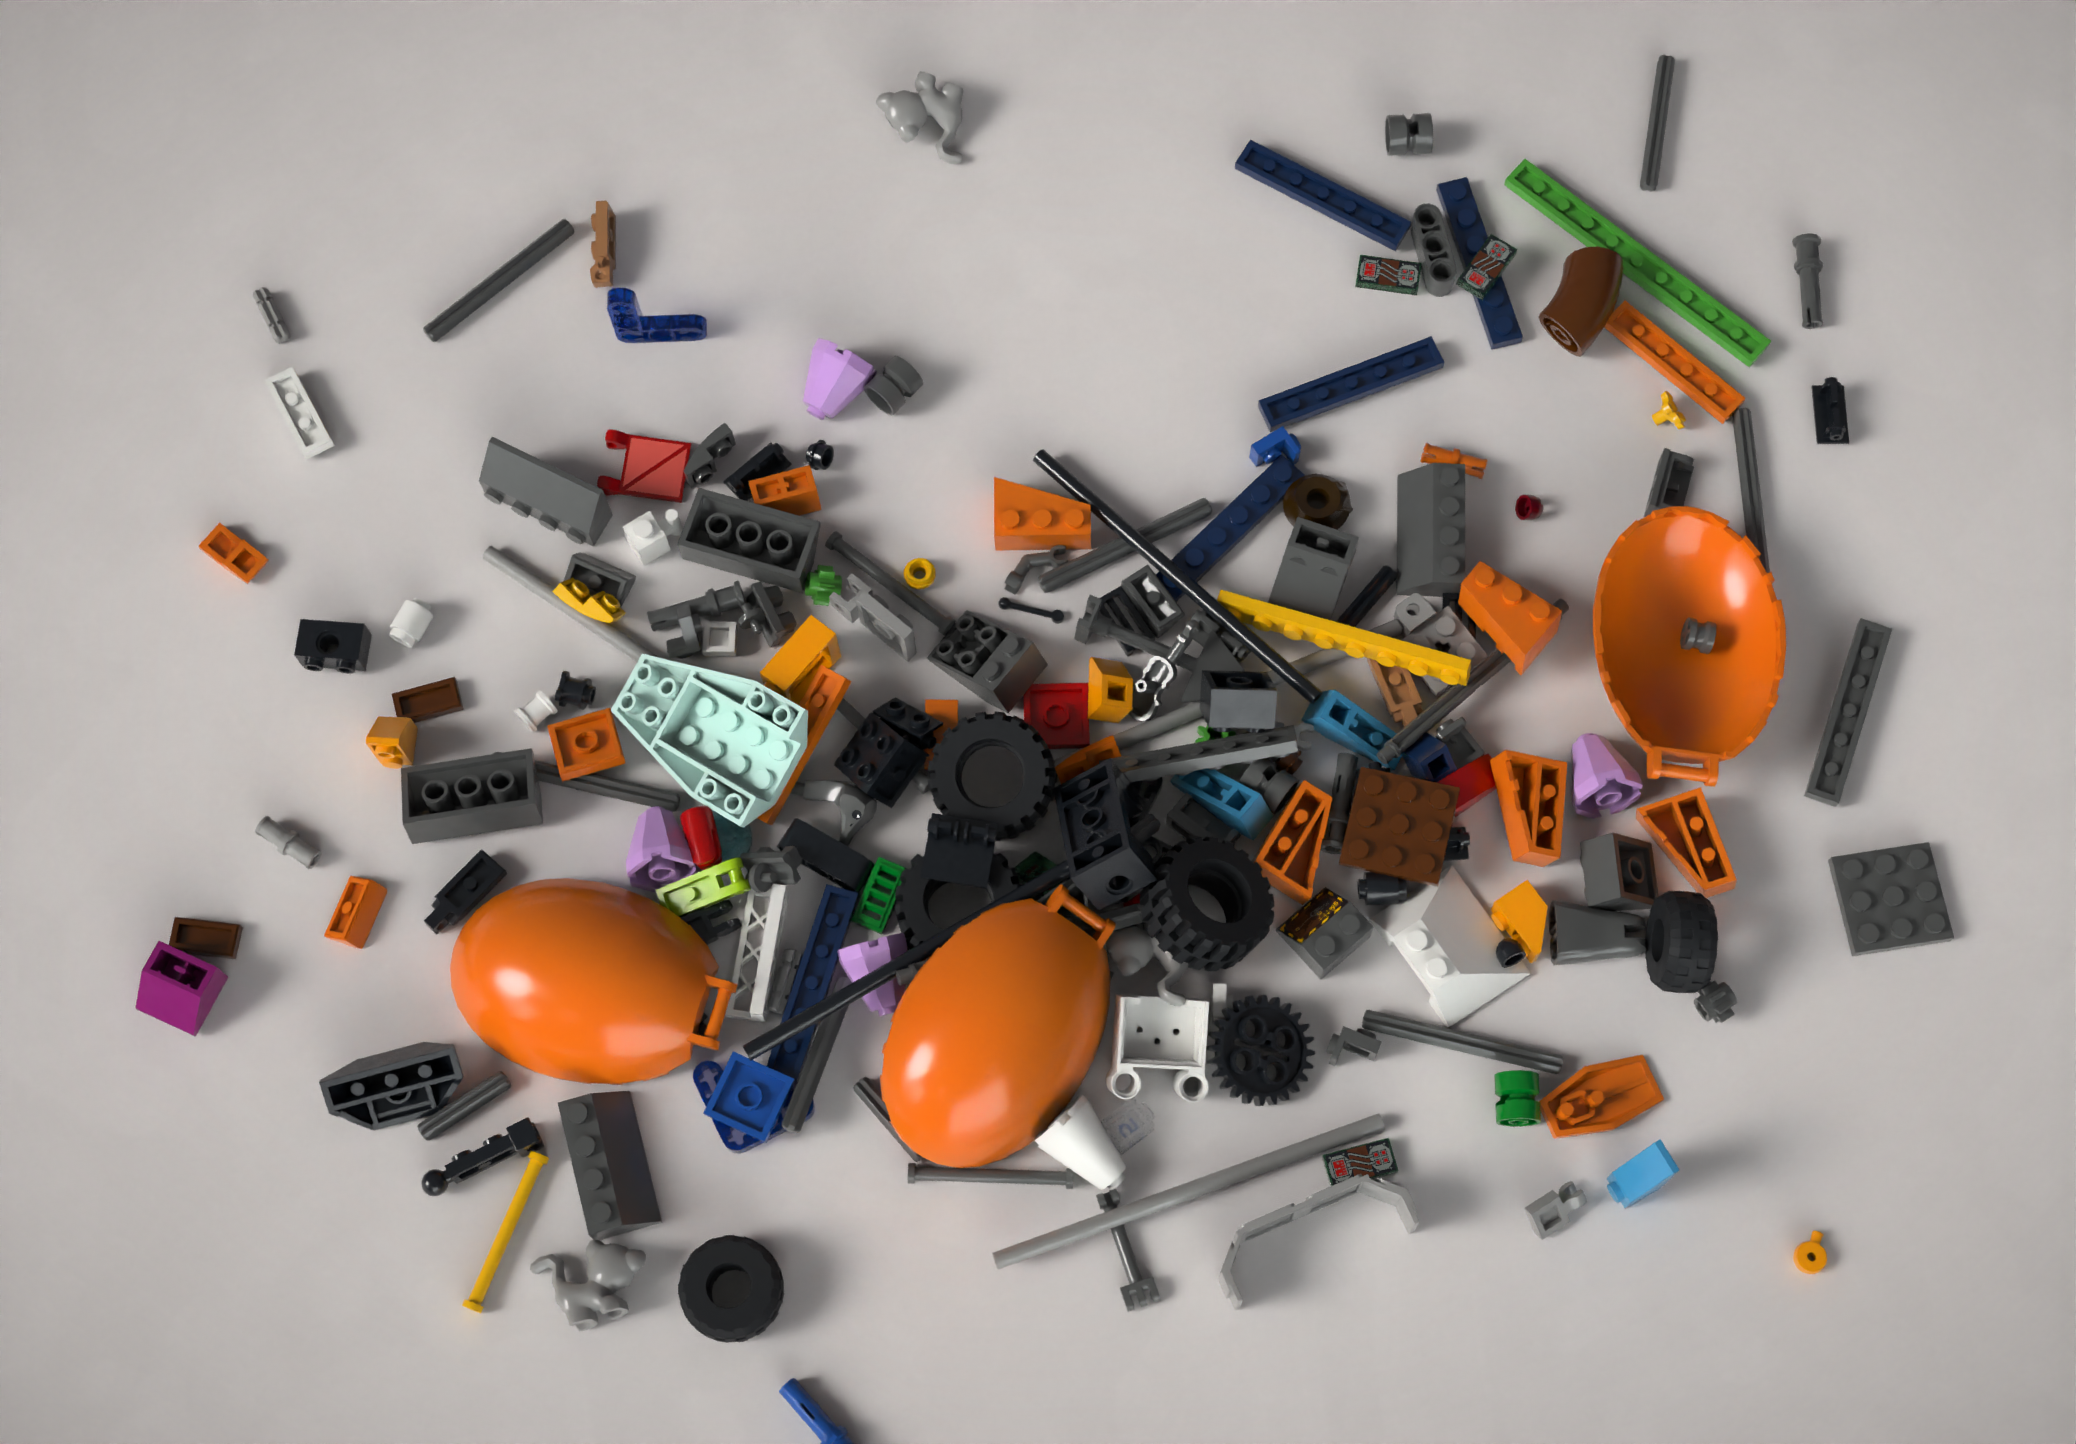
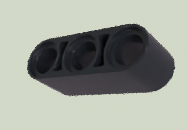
M798 818L793 820L777 845L780 851L785 846H795L803 860L802 865L838 886L856 893L860 892L875 865L864 855Z

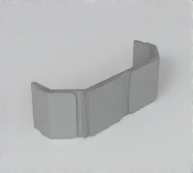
M1358 1174L1308 1196L1306 1201L1300 1204H1289L1241 1225L1235 1233L1218 1279L1226 1298H1230L1235 1310L1241 1307L1243 1299L1230 1272L1241 1243L1358 1192L1395 1206L1408 1234L1413 1233L1420 1222L1415 1213V1203L1408 1189L1383 1179L1376 1178L1372 1180L1368 1174L1364 1176Z

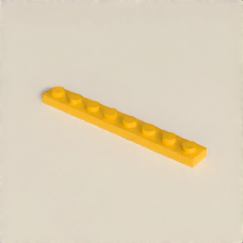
M1220 590L1217 601L1240 621L1253 625L1254 628L1260 631L1268 632L1271 630L1284 634V636L1291 640L1302 639L1313 642L1323 649L1334 648L1345 651L1352 657H1366L1376 660L1379 664L1386 667L1397 666L1408 669L1411 673L1418 676H1433L1440 678L1441 681L1450 685L1461 684L1467 686L1470 677V659L1225 590Z

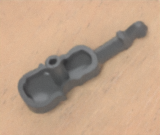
M1196 620L1187 621L1184 631L1177 636V640L1165 657H1152L1147 667L1143 669L1142 678L1137 682L1133 681L1132 710L1128 713L1132 718L1138 721H1150L1156 715L1159 706H1162L1161 695L1163 691L1169 689L1170 684L1177 677L1176 663L1188 645L1191 644L1193 634L1200 631L1199 623Z

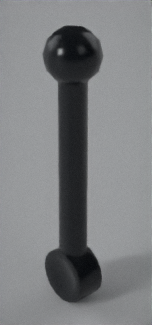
M1007 597L1001 598L998 602L999 607L1003 610L1012 608L1048 617L1056 624L1064 620V614L1061 610L1050 612L1011 602Z

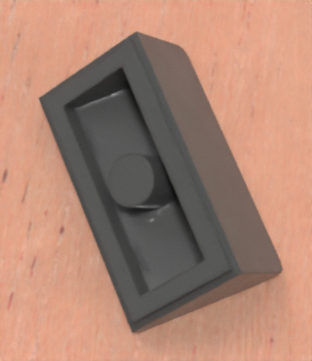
M581 552L572 555L564 581L570 578L581 581L588 587L591 596L602 591L611 594L619 601L620 608L636 580L635 575Z
M1149 565L1122 580L1121 587L1156 638L1166 633L1185 616L1183 610Z

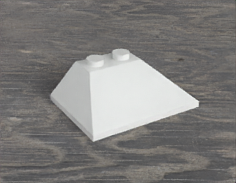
M1453 866L1441 872L1438 887L1422 884L1408 893L1406 900H1400L1398 904H1392L1370 918L1371 923L1387 945L1390 947L1395 944L1431 995L1428 1002L1447 1028L1460 1022L1531 974L1522 961L1507 968L1501 966L1496 956V948L1505 937Z

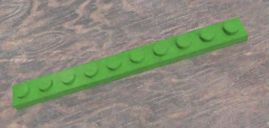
M1524 159L1505 179L1504 185L1585 246L1609 248L1618 253L1623 259L1624 275L1749 368L1769 347L1770 339L1528 160Z

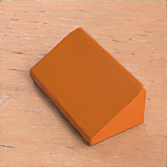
M350 876L324 937L362 949L385 899L387 888L370 879Z

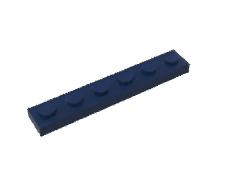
M1251 139L1235 162L1236 170L1394 251L1397 250L1411 227V221Z
M1467 177L1439 183L1436 189L1464 272L1489 239ZM1498 273L1485 293L1469 285L1491 350L1521 343L1523 335L1501 273Z
M1432 336L1261 399L1258 401V408L1269 431L1273 432L1282 426L1292 425L1443 368L1444 360Z
M1283 455L1279 456L1171 561L1194 581L1198 582L1284 499L1289 486L1300 477L1305 476V474ZM1161 572L1156 574L1176 602L1185 595Z
M826 884L781 1023L827 997L839 960L837 951L843 948L859 899L858 893ZM818 1023L774 1047L771 1050L767 1067L796 1080L795 1085H797Z

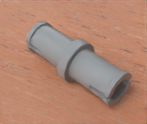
M265 816L255 829L257 835L262 836L277 846L278 852L283 855H290L308 869L313 868L322 855L320 850L315 849L300 839L298 832L287 830L269 816Z

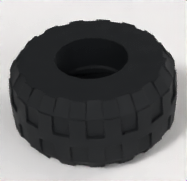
M1668 891L1654 900L1647 921L1645 936L1647 951L1645 952L1647 972L1651 982L1662 991L1696 993L1710 982L1715 968L1718 932L1714 906L1701 893Z
M724 1235L723 1237L712 1238L706 1241L689 1255L690 1257L685 1265H683L680 1273L678 1295L684 1315L698 1332L719 1342H743L756 1335H760L774 1322L783 1303L784 1281L778 1262L763 1245L745 1236ZM730 1270H739L747 1273L751 1280V1289L745 1301L733 1308L717 1306L712 1298V1289L717 1278Z

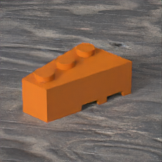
M994 477L995 551L1051 550L1056 545H1063L1066 547V550L1091 549V505Z
M1481 561L1478 562L1461 583L1458 604L1482 632L1486 631L1496 642V648L1510 658L1515 664V670L1522 675L1558 632L1562 610Z
M1504 750L1492 758L1490 763L1512 859L1516 862L1545 867L1561 856L1567 762Z
M1303 780L1294 790L1252 860L1253 863L1257 862L1262 868L1260 873L1263 878H1268L1271 886L1301 905H1304L1312 897V886L1319 864V853L1332 802L1330 795L1306 780Z
M1701 787L1636 809L1637 821L1697 893H1701L1705 898L1735 889L1737 879Z

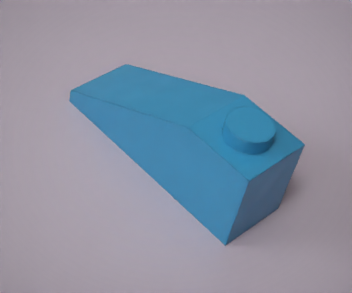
M1335 689L1322 691L1321 697L1314 704L1310 703L1301 721L1313 725L1314 730L1325 738L1374 762L1382 763L1378 759L1377 753L1397 733ZM1402 754L1398 758H1393L1387 764L1382 763V766L1395 770Z
M1207 768L1193 771L1184 776L1175 774L1170 780L1172 785L1184 794H1190L1194 801L1231 829H1236L1240 834L1253 841L1274 817L1260 793L1216 770Z
M1660 1139L1613 1171L1607 1177L1609 1182L1607 1189L1615 1202H1621L1624 1208H1627L1659 1190L1679 1171V1168Z

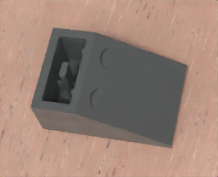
M1297 517L1268 603L1331 620L1353 561L1359 537Z
M968 610L963 613L927 657L931 663L985 702L1007 713L1013 709L1048 665L1032 641Z

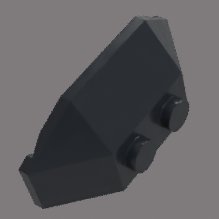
M421 1042L357 1059L321 1079L319 1084L329 1114L336 1117L340 1116L352 1123L375 1131L435 1114L445 1107L464 1075L453 1044Z

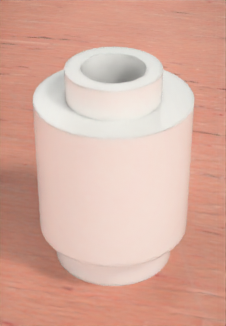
M414 598L413 601L405 600L390 625L392 630L389 636L399 644L412 648L414 643L420 641L434 617L430 612L431 606L418 598Z

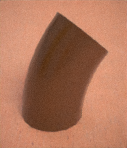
M1596 246L1576 250L1567 256L1563 264V273L1559 287L1550 303L1538 316L1540 323L1547 333L1562 348L1575 356L1581 357L1593 344L1614 310L1623 279V259L1619 254L1609 248Z

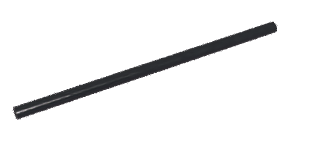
M1042 449L1034 456L1033 462L1079 502L1090 504L1091 512L1308 702L1314 704L1321 697L1323 692L1050 454Z
M1067 860L743 1045L750 1061L896 978L897 970L908 968L910 964L929 959L938 947L941 948L954 935L953 932L962 925L965 926L979 917L980 913L1002 903L1029 898L1033 899L1068 879L1070 872Z

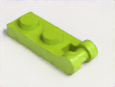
M741 858L727 860L656 889L660 905L681 918L703 907H708L735 895L750 891L748 879L744 880L741 871L744 868ZM729 874L732 884L724 886L721 876Z

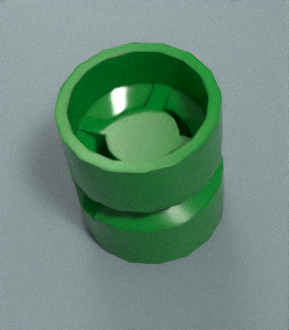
M1525 1070L1496 1073L1494 1075L1495 1095L1500 1097V1101L1495 1104L1496 1124L1523 1127L1541 1123L1540 1102L1535 1100V1097L1540 1093L1539 1074Z

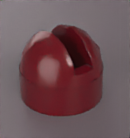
M1534 495L1519 496L1515 505L1516 515L1521 520L1537 519L1544 510L1541 499Z

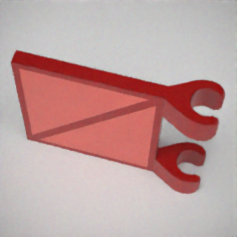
M613 429L607 430L605 435L607 448L614 450L626 449L621 480L604 475L598 477L597 487L602 489L605 495H626L682 503L686 482L684 469L690 458L691 443L629 435Z

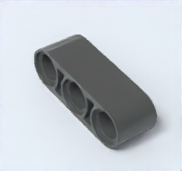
M1430 203L1422 204L1415 209L1411 224V236L1427 291L1433 296L1443 297L1448 295L1453 288L1457 273L1456 264L1439 208ZM1427 221L1430 222L1432 225H1424L1421 222ZM1428 248H1435L1439 252H1431ZM1442 275L1445 276L1447 279L1440 280L1435 276Z

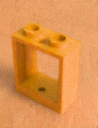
M810 615L760 671L763 685L799 705L820 665L831 669L841 657L836 633Z

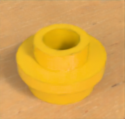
M913 559L904 568V579L911 588L925 589L931 586L935 580V567L927 559ZM918 571L926 574L922 579H917L914 575Z

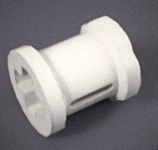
M541 690L535 693L536 697L522 709L517 708L514 711L533 733L537 730L536 726L550 714L555 715L558 712L554 704Z

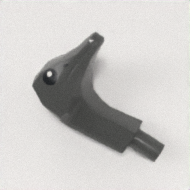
M806 780V783L796 782L790 793L803 796L804 800L828 801L836 804L841 815L839 842L846 846H849L854 835L873 819L877 810V801L873 797L867 795L857 785L845 781Z

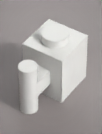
M675 509L667 510L665 513L666 518L659 522L648 511L622 526L628 543L643 566L671 550L667 540L668 535L678 536L682 533L683 527L678 512Z

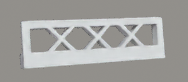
M773 884L772 889H769L767 892H756L752 887L748 891L732 982L738 986L736 993L731 994L725 1014L728 1018L764 1023L767 1021V1005L772 993L789 899L786 885ZM756 896L770 898L768 913L761 918L753 909ZM753 915L757 921L751 924V919ZM761 926L764 930L762 945L754 950L747 941L748 935ZM747 947L751 953L745 956V951ZM755 957L758 962L756 977L748 982L742 974V967ZM741 979L745 985L739 989ZM749 990L752 994L750 1011L735 1010L737 997Z

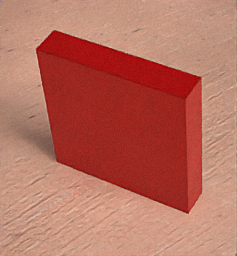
M1088 683L1032 684L1024 694V722L1029 726L1032 725L1039 732L1049 749H1082L1090 745Z

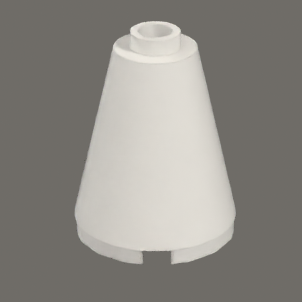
M1083 1094L1066 1106L1058 1117L1050 1123L1048 1128L1040 1132L1033 1139L1037 1147L1100 1190H1104L1106 1187L1110 1190L1115 1189L1126 1178L1123 1171L1127 1166L1089 1100Z

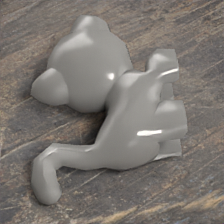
M920 71L915 81L918 93L902 90L896 93H882L878 96L876 104L885 112L887 120L899 132L903 141L908 143L914 140L918 135L919 129L924 126L927 116H931L944 129L942 137L935 146L939 158L950 164H960L962 162L963 156L961 153L948 150V146L955 139L957 129L962 122L961 101L964 92L962 87L947 82L942 88V92H940L935 87L936 77L930 73Z
M1144 922L1143 929L1133 925L1113 930L1106 941V948L1110 959L1119 967L1120 972L1124 976H1131L1138 972L1140 968L1145 967L1151 958L1157 959L1168 973L1157 984L1159 997L1170 1005L1182 1006L1185 1003V996L1171 991L1170 987L1179 982L1183 973L1189 968L1188 963L1183 962L1180 964L1172 959L1173 955L1168 951L1164 953L1158 947V940L1155 937L1151 938L1147 931L1148 922Z
M599 1240L590 1241L586 1247V1257L588 1260L587 1276L589 1281L582 1284L566 1282L564 1261L554 1254L539 1257L531 1264L530 1270L532 1273L540 1274L544 1269H552V1284L555 1289L557 1304L566 1314L570 1326L576 1325L579 1331H585L598 1325L596 1311L600 1310L602 1314L607 1313L610 1319L622 1317L629 1312L627 1302L614 1293L630 1286L635 1273L645 1263L646 1254L644 1251L628 1249L619 1244H604Z

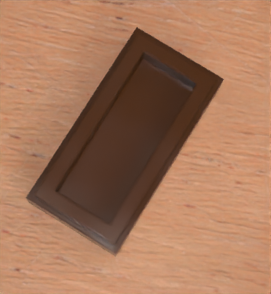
M455 677L392 693L396 716L411 718L414 723L464 710L458 682Z
M175 917L169 945L187 954L236 959L243 927L240 924Z

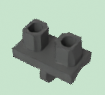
M761 581L753 583L751 585L753 591L746 597L747 603L741 606L744 614L739 618L738 623L742 629L752 628L755 635L762 632L771 648L779 645L782 636L793 632L797 623L792 612L788 611L777 614L774 609L781 606L784 601L779 586L764 588Z
M785 846L781 852H775L770 847H760L755 853H742L739 856L748 872L745 879H748L750 886L756 892H767L773 884H797L801 879L797 868L803 860L795 846Z

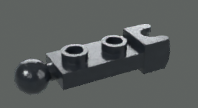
M529 1117L507 1127V1135H494L483 1142V1147L473 1152L465 1150L451 1158L452 1162L445 1165L446 1170H429L424 1174L421 1181L423 1191L429 1196L442 1195L447 1190L448 1184L453 1181L458 1184L518 1153L522 1157H526L530 1151L535 1152L543 1148L544 1143L534 1122L531 1123Z

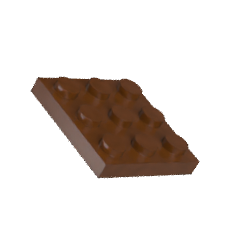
M1361 767L1339 865L1438 887L1460 788Z

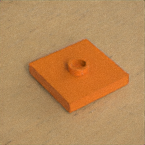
M611 708L547 725L562 782L626 764Z

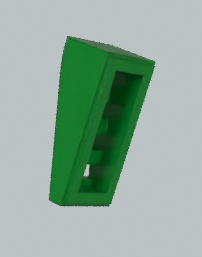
M878 857L851 920L853 923L881 935L883 934L896 905V888L901 885L900 876L905 867ZM884 872L896 877V882L882 877V873ZM877 884L892 890L891 894L889 895L875 889ZM871 897L887 903L885 908L869 902ZM865 909L882 915L880 921L865 915Z

